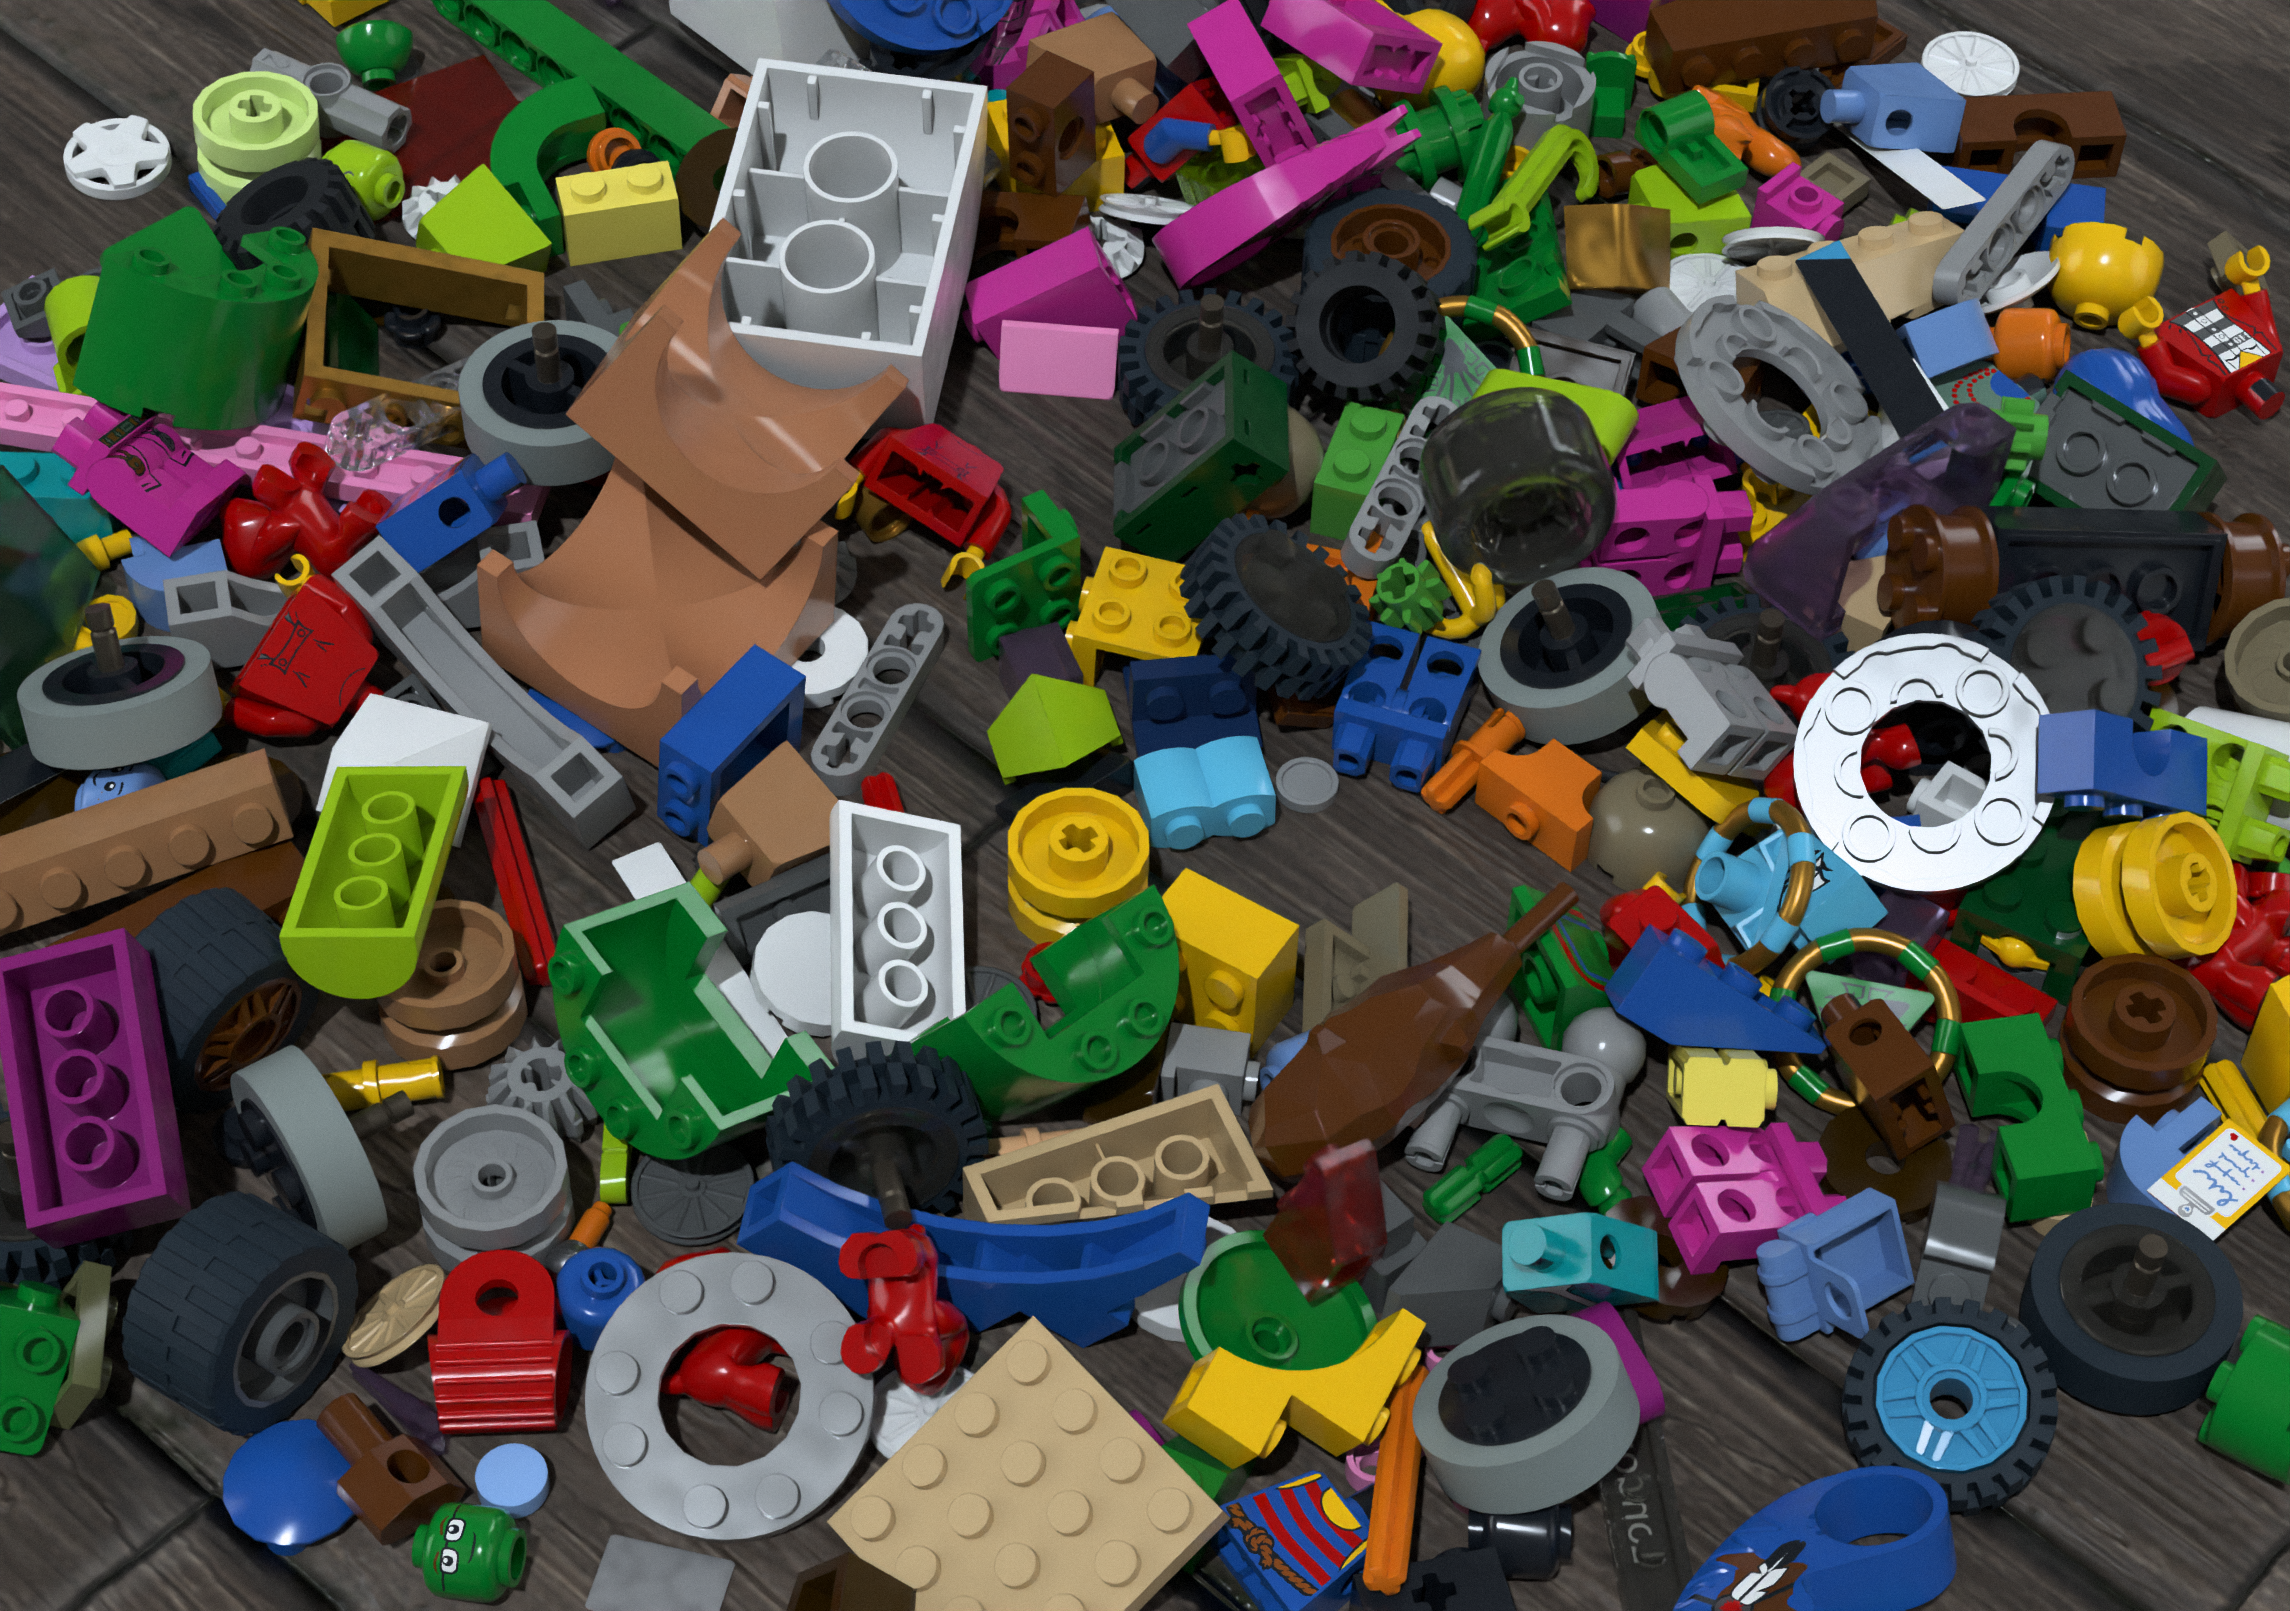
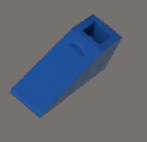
M1649 924L1604 987L1616 1012L1671 1045L1821 1054L1827 1046L1813 1026L1817 1018L1809 1009L1786 995H1783L1779 1002L1759 991L1762 983L1747 970L1733 962H1728L1724 969L1705 958L1708 950L1700 942L1677 928H1674L1671 934L1667 935Z

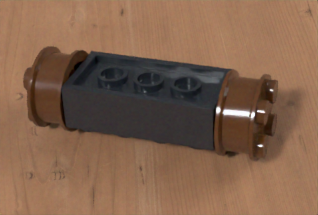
M1913 504L1907 507L1900 515H1893L1889 521L1885 574L1881 576L1878 583L1877 600L1881 610L1889 611L1895 629L1921 621L1952 620L1972 625L1978 630L1979 628L1973 625L1971 620L1978 611L1991 608L1988 601L1997 594L2010 591L2009 588L2051 576L2061 575V578L2070 575L2086 576V583L2099 580L2110 585L2107 597L2123 594L2132 604L2124 612L2126 616L2135 615L2145 610L2166 615L2186 631L2194 651H2205L2206 646L2214 644L2219 638L2229 639L2232 630L2251 611L2275 599L2285 597L2286 578L2290 574V547L2288 544L2281 542L2279 534L2270 520L2258 513H2244L2230 522L2223 521L2221 517L2212 512L1966 505L1956 508L1951 514H1936L1927 505Z

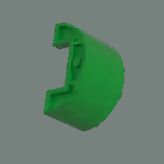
M280 226L273 227L270 231L245 234L242 237L240 246L267 264V267L241 271L228 269L222 271L221 274L192 278L173 264L171 258L166 253L152 247H137L131 252L105 255L72 385L97 401L141 418L144 408L153 410L157 414L166 413L174 415L172 425L181 428L234 430L254 426L273 417L280 409L284 399L319 274L317 261L305 244V236L294 229Z
M690 881L564 924L558 937L554 956L551 957L548 963V975L552 983L555 1016L566 1053L564 1065L569 1079L575 1086L583 1089L593 1107L603 1118L605 1126L612 1136L617 1139H624L635 1148L651 1156L669 1160L692 1157L764 1128L767 1116H774L772 1103L777 1095L781 1094L790 1097L786 1083L796 1074L812 1082L808 1065L819 1058H822L830 1069L835 1068L806 1030L785 1038L773 1060L705 973L728 930Z
M1154 884L1076 926L1029 958L1065 1015L1043 1030L1013 982H1010L962 1015L952 1020L947 1016L908 1041L911 1043L914 1057L923 1045L937 1049L940 1061L947 1055L958 1063L960 1072L965 1071L971 1079L984 1121H1009L1031 1116L1116 1076L1135 1065L1147 1055L1165 1031L1174 1009L1179 986V953L1174 925L1164 901Z

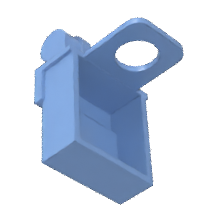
M1871 1187L1818 1216L1809 1212L1777 1230L1779 1239L1767 1241L1756 1250L1759 1262L1757 1272L1760 1282L1765 1286L1769 1302L1767 1306L1769 1320L1774 1323L1777 1337L1783 1341L1802 1339L1818 1329L1826 1334H1830L1836 1326L1862 1339L1869 1331L1865 1310L1915 1283L1896 1200Z

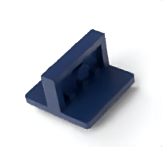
M1229 653L1222 660L1215 654L1130 661V665L1123 667V683L1136 757L1139 758L1148 753L1168 748L1186 747L1196 749L1211 741L1233 736L1257 737L1262 751L1263 744L1256 714L1257 686L1254 685L1255 673L1249 670L1242 678L1231 670L1237 660Z

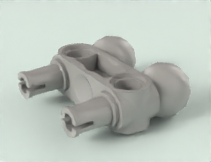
M1503 992L1480 1027L1468 1059L1458 1073L1463 1075L1456 1077L1440 1096L1427 1107L1424 1122L1412 1131L1405 1148V1157L1411 1165L1419 1169L1431 1172L1440 1171L1443 1168L1458 1124L1547 1143L1534 1178L1535 1188L1540 1194L1548 1198L1560 1201L1570 1200L1573 1197L1588 1152L1601 1149L1605 1144L1614 1139L1619 1130L1621 1119L1619 1105L1625 1091V1086L1632 1082L1642 1069L1647 1043L1640 1027L1616 1012L1613 1007H1593L1575 1016L1564 1031L1561 1051L1514 1042L1518 1014L1514 1003ZM1582 1102H1593L1585 1106H1575Z

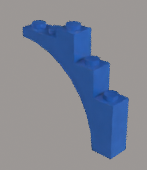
M792 1161L750 1186L736 1244L753 1254L771 1257L805 1271L828 1288L845 1307L867 1319L869 1307L868 1279H851L840 1272L838 1262L840 1249L852 1233H882L891 1229L885 1226L878 1199L838 1185ZM1188 1192L1150 1209L1104 1220L1057 1225L995 1224L943 1217L910 1208L912 1221L906 1229L913 1224H921L925 1227L926 1236L931 1238L938 1253L937 1296L960 1308L966 1318L969 1331L977 1334L1020 1311L1030 1318L1034 1316L1047 1328L1081 1348H1085L1128 1326L1134 1312L1135 1298L1143 1296L1147 1292L1201 1265V1260L1207 1247L1205 1235L1210 1205Z

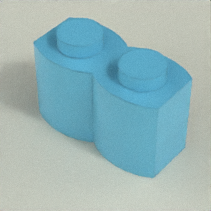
M1226 737L1211 741L1196 749L1186 747L1162 749L1134 760V791L1143 821L1149 831L1151 847L1187 849L1212 835L1240 838L1250 837L1259 833L1262 829L1275 824L1276 794L1257 737Z

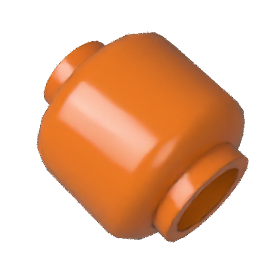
M2006 308L2000 312L1995 327H1990L2000 353L1984 361L1993 362V365L2012 381L2027 373H2033L2043 383L2050 382L2056 377L2058 370L2062 369L2063 365L2070 359L2069 323H2061L2060 317L2054 309Z

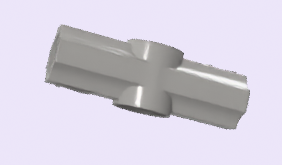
M266 48L262 49L253 58L250 72L269 71L290 76L310 89L318 101L320 137L337 138L348 135L392 153H395L406 142V135L412 125L411 110L353 85L348 69L342 65L320 63L309 66L282 53Z

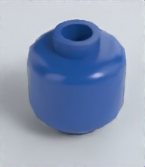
M606 1247L581 1250L565 1262L557 1275L555 1301L559 1329L571 1331L573 1345L585 1351H594L605 1325L616 1309L633 1291L646 1281L641 1267L631 1256L615 1248Z

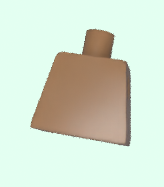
M1111 11L1029 40L1026 69L1044 52L1049 51L1094 71L1095 126L1124 115L1137 124H1143L1156 113L1159 100L1153 94L1157 66L1155 54L1114 12Z
M786 740L730 788L717 802L707 826L709 837L713 840V843L700 850L697 855L702 872L712 883L717 885L740 872L751 887L770 880L771 877L830 853L829 819L831 810L838 802V799Z

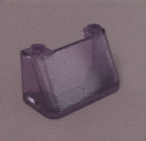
M1960 403L1946 409L1824 487L1757 538L1748 549L1743 569L1746 582L1819 642L1823 641L1842 627L1846 611L1838 601L1851 556L1886 534L1891 517L1893 515H1900L1910 505H1927L1936 514H1951L1956 508L1966 505L1989 506L1998 491L2017 428L1985 405L1979 403Z

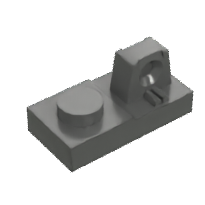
M830 853L771 877L766 882L713 904L718 919L728 930L724 940L741 966L752 962L755 948L768 927L787 915L808 911L830 914Z

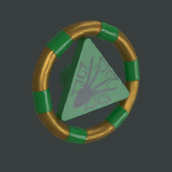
M1472 295L1439 298L1441 305L1437 307L1440 315L1445 317L1446 330H1439V340L1445 342L1442 355L1434 354L1430 364L1434 365L1436 369L1430 378L1424 375L1421 376L1420 388L1417 389L1409 416L1420 399L1428 396L1447 399L1463 412L1490 370L1497 369L1450 318L1464 317L1496 327L1511 341L1516 349L1520 372L1545 377L1540 347L1537 345L1530 330L1514 313L1499 305V303ZM1395 326L1386 337L1378 356L1387 349L1392 341ZM1397 395L1399 400L1397 402L1387 405L1376 402L1379 409L1403 414L1399 395ZM1404 416V425H1405L1407 419H1406V417ZM1475 442L1458 444L1457 450L1478 455L1482 446Z
M1845 928L1815 938L1814 941L1805 945L1789 959L1780 971L1773 987L1770 989L1769 997L1779 1002L1783 995L1796 1000L1797 991L1805 980L1823 1031L1826 1030L1827 1026L1821 1019L1822 1009L1830 1000L1844 993L1853 994L1861 1005L1866 1004L1872 999H1883L1908 1032L1914 1028L1934 1004L1937 1020L1929 1058L1935 1065L1941 1083L1948 1075L1959 1051L1960 1023H1962L1960 1002L1955 987L1945 969L1936 958L1914 940L1912 941L1902 935L1882 929ZM1856 952H1875L1897 959L1900 964L1925 983L1929 992L1813 970L1822 963ZM1770 1051L1777 1068L1788 1082L1787 1084L1812 1105L1836 1115L1846 1108L1859 1105L1843 1080L1842 1083L1846 1092L1831 1087L1802 1062L1798 1053Z

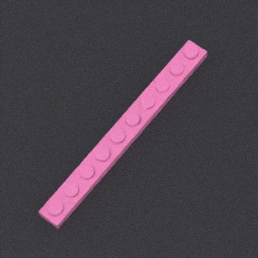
M0 382V444L52 452V447L67 423L76 417L83 420L88 411L98 401L89 396ZM166 413L158 414L153 422L171 427L180 436L184 447L214 468L225 459L234 463L246 472L240 483L252 485L258 469L264 464L273 465L293 478L288 461L295 447L304 441L315 444L328 453L336 463V467L324 490L325 497L356 502L364 490L371 489L384 495L393 504L399 496L463 459V457L260 424L234 430L188 429L173 426L172 420L174 415ZM525 484L507 495L506 498L509 504L498 521L493 525L502 526L533 520L538 522L551 486Z

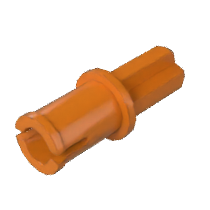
M1497 708L1467 741L1459 740L1451 748L1453 757L1421 789L1422 799L1430 805L1433 811L1442 814L1451 809L1477 783L1480 761L1496 748L1504 753H1508L1517 743L1524 739L1526 730L1518 717L1510 711L1505 713L1503 708Z

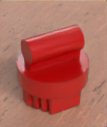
M2145 610L2141 614L2147 621L2148 626L2137 632L2140 641L2151 638L2156 640L2159 651L2145 655L2147 667L2162 665L2163 679L2148 682V686H2157L2174 679L2183 670L2186 663L2195 658V654L2186 631L2177 622L2166 615Z

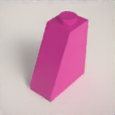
M1088 226L966 283L965 293L969 309L962 312L965 324L976 343L985 340L998 360L1000 359L1002 320L1119 329L1120 342L1121 336H1125L1126 324L1130 319L1137 321L1138 314L1132 294Z

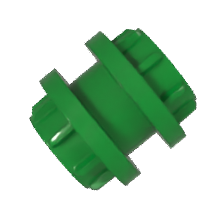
M1446 85L1429 90L1428 94L1430 107L1416 112L1406 99L1390 104V111L1403 104L1408 110L1407 115L1395 126L1398 135L1418 128L1422 135L1421 138L1403 150L1406 156L1400 157L1395 164L1427 193H1430L1437 182V175L1449 170H1453L1456 178L1461 183L1465 182L1485 118L1474 95L1471 92L1467 93L1464 89L1451 92Z

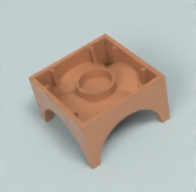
M722 218L633 315L566 415L761 580L855 484L860 473L844 459L880 415L903 392L909 379L890 364L881 373L861 384L841 389H814L790 383L759 365L739 344L727 322L721 297L722 272L729 251L742 233L726 219Z
M615 457L606 482L591 509L570 537L547 559L527 571L517 573L512 560L492 549L477 564L482 648L500 667L659 768L660 739L754 644L789 666H792L834 621L838 531L819 520L802 537L801 544L792 547L760 580Z

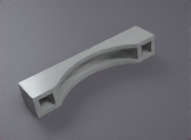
M536 520L490 527L419 573L465 629L481 626L477 564L492 549L512 560L517 573L527 571L545 560ZM228 570L163 580L171 636L190 639L205 646L210 653L214 670L245 665L288 599L281 592L277 583L251 579ZM373 635L372 644L381 643V641L375 635Z
M380 535L331 574L336 585L354 601L364 614L374 635L416 675L451 713L493 724L487 749L587 850L636 810L623 776L582 735L568 728L529 696L465 630L419 573Z

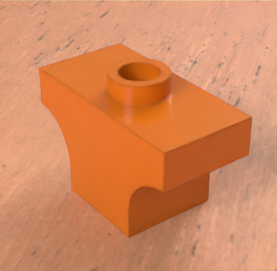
M1554 738L1540 750L1528 755H1511L1496 748L1480 761L1475 803L1505 824L1515 837L1527 840L1569 872H1572L1588 856L1594 819L1588 812L1594 796L1600 789L1602 772Z

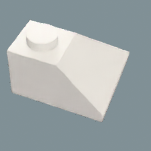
M370 693L332 748L316 811L322 812L337 767L466 766L469 781L468 794L452 846L460 848L493 724Z

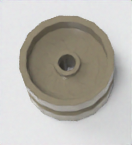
M2290 597L2275 599L2251 611L2232 630L2224 651L2226 678L2230 692L2233 695L2234 707L2237 713L2290 723Z

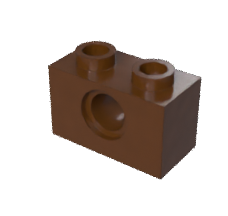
M1046 51L1006 87L1009 167L1011 178L1057 198L1096 161L1094 71Z

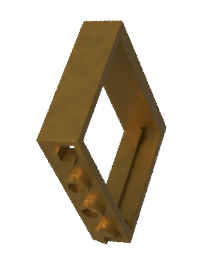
M312 227L307 247L311 250L317 261L319 274L296 352L292 418L470 450L465 439L458 391L323 366L327 291L516 327L527 323L544 321V273ZM307 398L310 399V406L307 405Z

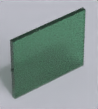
M0 465V739L13 751L29 743L17 699V691L22 682L34 671L73 651L85 618L84 609L90 604L101 572L6 467Z

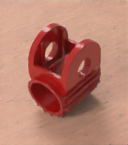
M490 1250L467 1258L458 1264L445 1279L439 1298L438 1334L427 1335L440 1431H442V1434L557 1430L564 1416L569 1396L573 1364V1339L570 1330L559 1329L555 1291L551 1276L540 1262L518 1251ZM495 1287L511 1289L518 1296L494 1298L477 1305L480 1296L485 1291Z

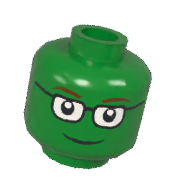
M450 1502L440 1506L433 1515L430 1524L419 1525L412 1545L413 1566L422 1569L425 1585L433 1595L480 1603L496 1601L503 1595L507 1587L513 1588L518 1585L524 1571L527 1555L526 1533L523 1529L516 1528L515 1520L507 1509L462 1502Z

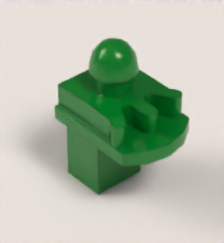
M1616 51L1598 52L1596 54L1588 52L1586 54V69L1590 75L1593 71L1596 77L1590 137L1622 139L1625 110H1630L1637 67L1635 55H1627Z

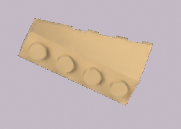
M1922 211L1912 214L1907 221L1886 227H1866L1860 230L1858 235L1839 241L1891 323V319L1898 316L1915 319L1943 306V304L1936 302L1933 296V277L1942 258L1965 230L1938 212ZM1818 241L1811 244L1808 250L1787 256H1767L1760 259L1757 265L1735 271L1737 304L1754 306L1759 300L1771 304L1806 324L1827 341L1839 354L1848 351L1795 263L1797 259L1835 241Z
M1219 1084L963 1167V1214L965 1219L995 1224L1057 1225L1098 1221L1150 1209L1188 1192L1209 1205L1273 1197V1188Z

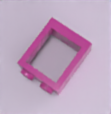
M1228 0L1187 23L1190 32L1265 168L1282 162L1284 159L1296 155L1303 150H1309L1310 147L1318 144L1283 76L1239 0Z
M1269 0V6L1260 26L1351 85L1421 94L1443 44L1375 0Z

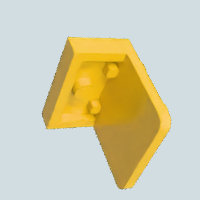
M1105 546L1095 576H1087L1084 581L1079 600V612H1081L1078 621L1071 620L1066 630L1062 656L1071 658L1070 682L1094 687L1107 651L1142 660L1199 655L1204 639L1200 637L1195 628L1203 619L1189 618L1184 608L1190 600L1181 597L1179 586L1185 581L1180 578L1181 570L1185 566L1184 564Z

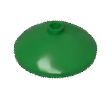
M1248 1230L1226 1235L1207 1246L1201 1260V1265L1186 1273L1178 1299V1314L1182 1334L1195 1361L1221 1347L1237 1357L1269 1368L1281 1370L1325 1368L1342 1363L1349 1358L1365 1341L1374 1325L1378 1323L1368 1297L1356 1279L1344 1266L1317 1246L1292 1235L1276 1231Z

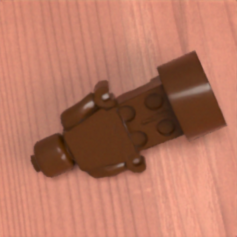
M1638 148L1631 149L1630 155L1621 150L1597 155L1599 165L1597 192L1606 199L1628 194L1633 174L1658 162L1646 149L1641 150Z

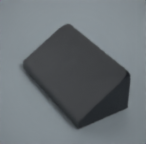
M1100 747L1089 753L1088 756L1080 758L1066 767L1052 770L996 804L995 812L1011 826L1018 811L1040 795L1061 788H1094L1122 797L1134 789V762L1125 755Z

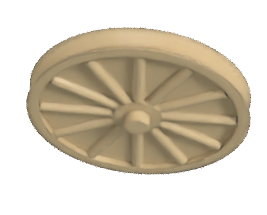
M424 1264L414 1267L392 1279L379 1289L355 1314L353 1323L350 1324L346 1336L347 1340L342 1346L343 1353L351 1357V1361L355 1366L372 1367L386 1362L406 1350L438 1319L440 1292L448 1275L444 1274L443 1269L439 1265Z

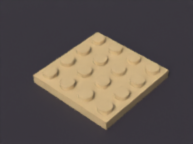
M1032 1316L827 1523L859 1558L913 1588L910 1611H1139L1222 1528L1230 1517L1037 1318Z

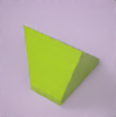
M1031 673L987 730L1005 785L1016 782L1015 776L1066 767L1080 758L1088 756L1089 753L1109 742L1112 747L1124 743L1105 689Z

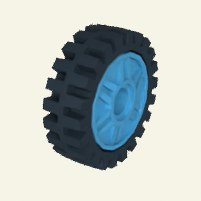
M1935 1297L1932 1305L1923 1306L1922 1301L1919 1300L1906 1304L1904 1311L1898 1315L1895 1311H1892L1881 1319L1875 1330L1870 1329L1861 1340L1858 1350L1854 1352L1843 1385L1842 1424L1845 1427L1846 1442L1850 1453L1855 1454L1858 1458L1859 1468L1899 1466L1924 1473L1934 1479L1945 1491L1949 1513L1961 1511L1962 1517L1978 1515L1981 1508L1989 1506L1993 1510L2005 1504L2014 1493L2018 1495L2027 1487L2033 1476L2037 1474L2048 1455L2054 1439L2059 1401L2056 1400L2057 1384L2054 1372L2049 1373L2048 1358L2041 1346L2034 1348L2031 1344V1334L2021 1324L2016 1328L2008 1324V1315L1995 1307L1991 1314L1980 1310L1981 1302L1966 1298L1963 1305L1951 1304V1297ZM1940 1395H1953L1966 1405L1968 1413L1958 1419H1946L1939 1416L1932 1409L1930 1401Z

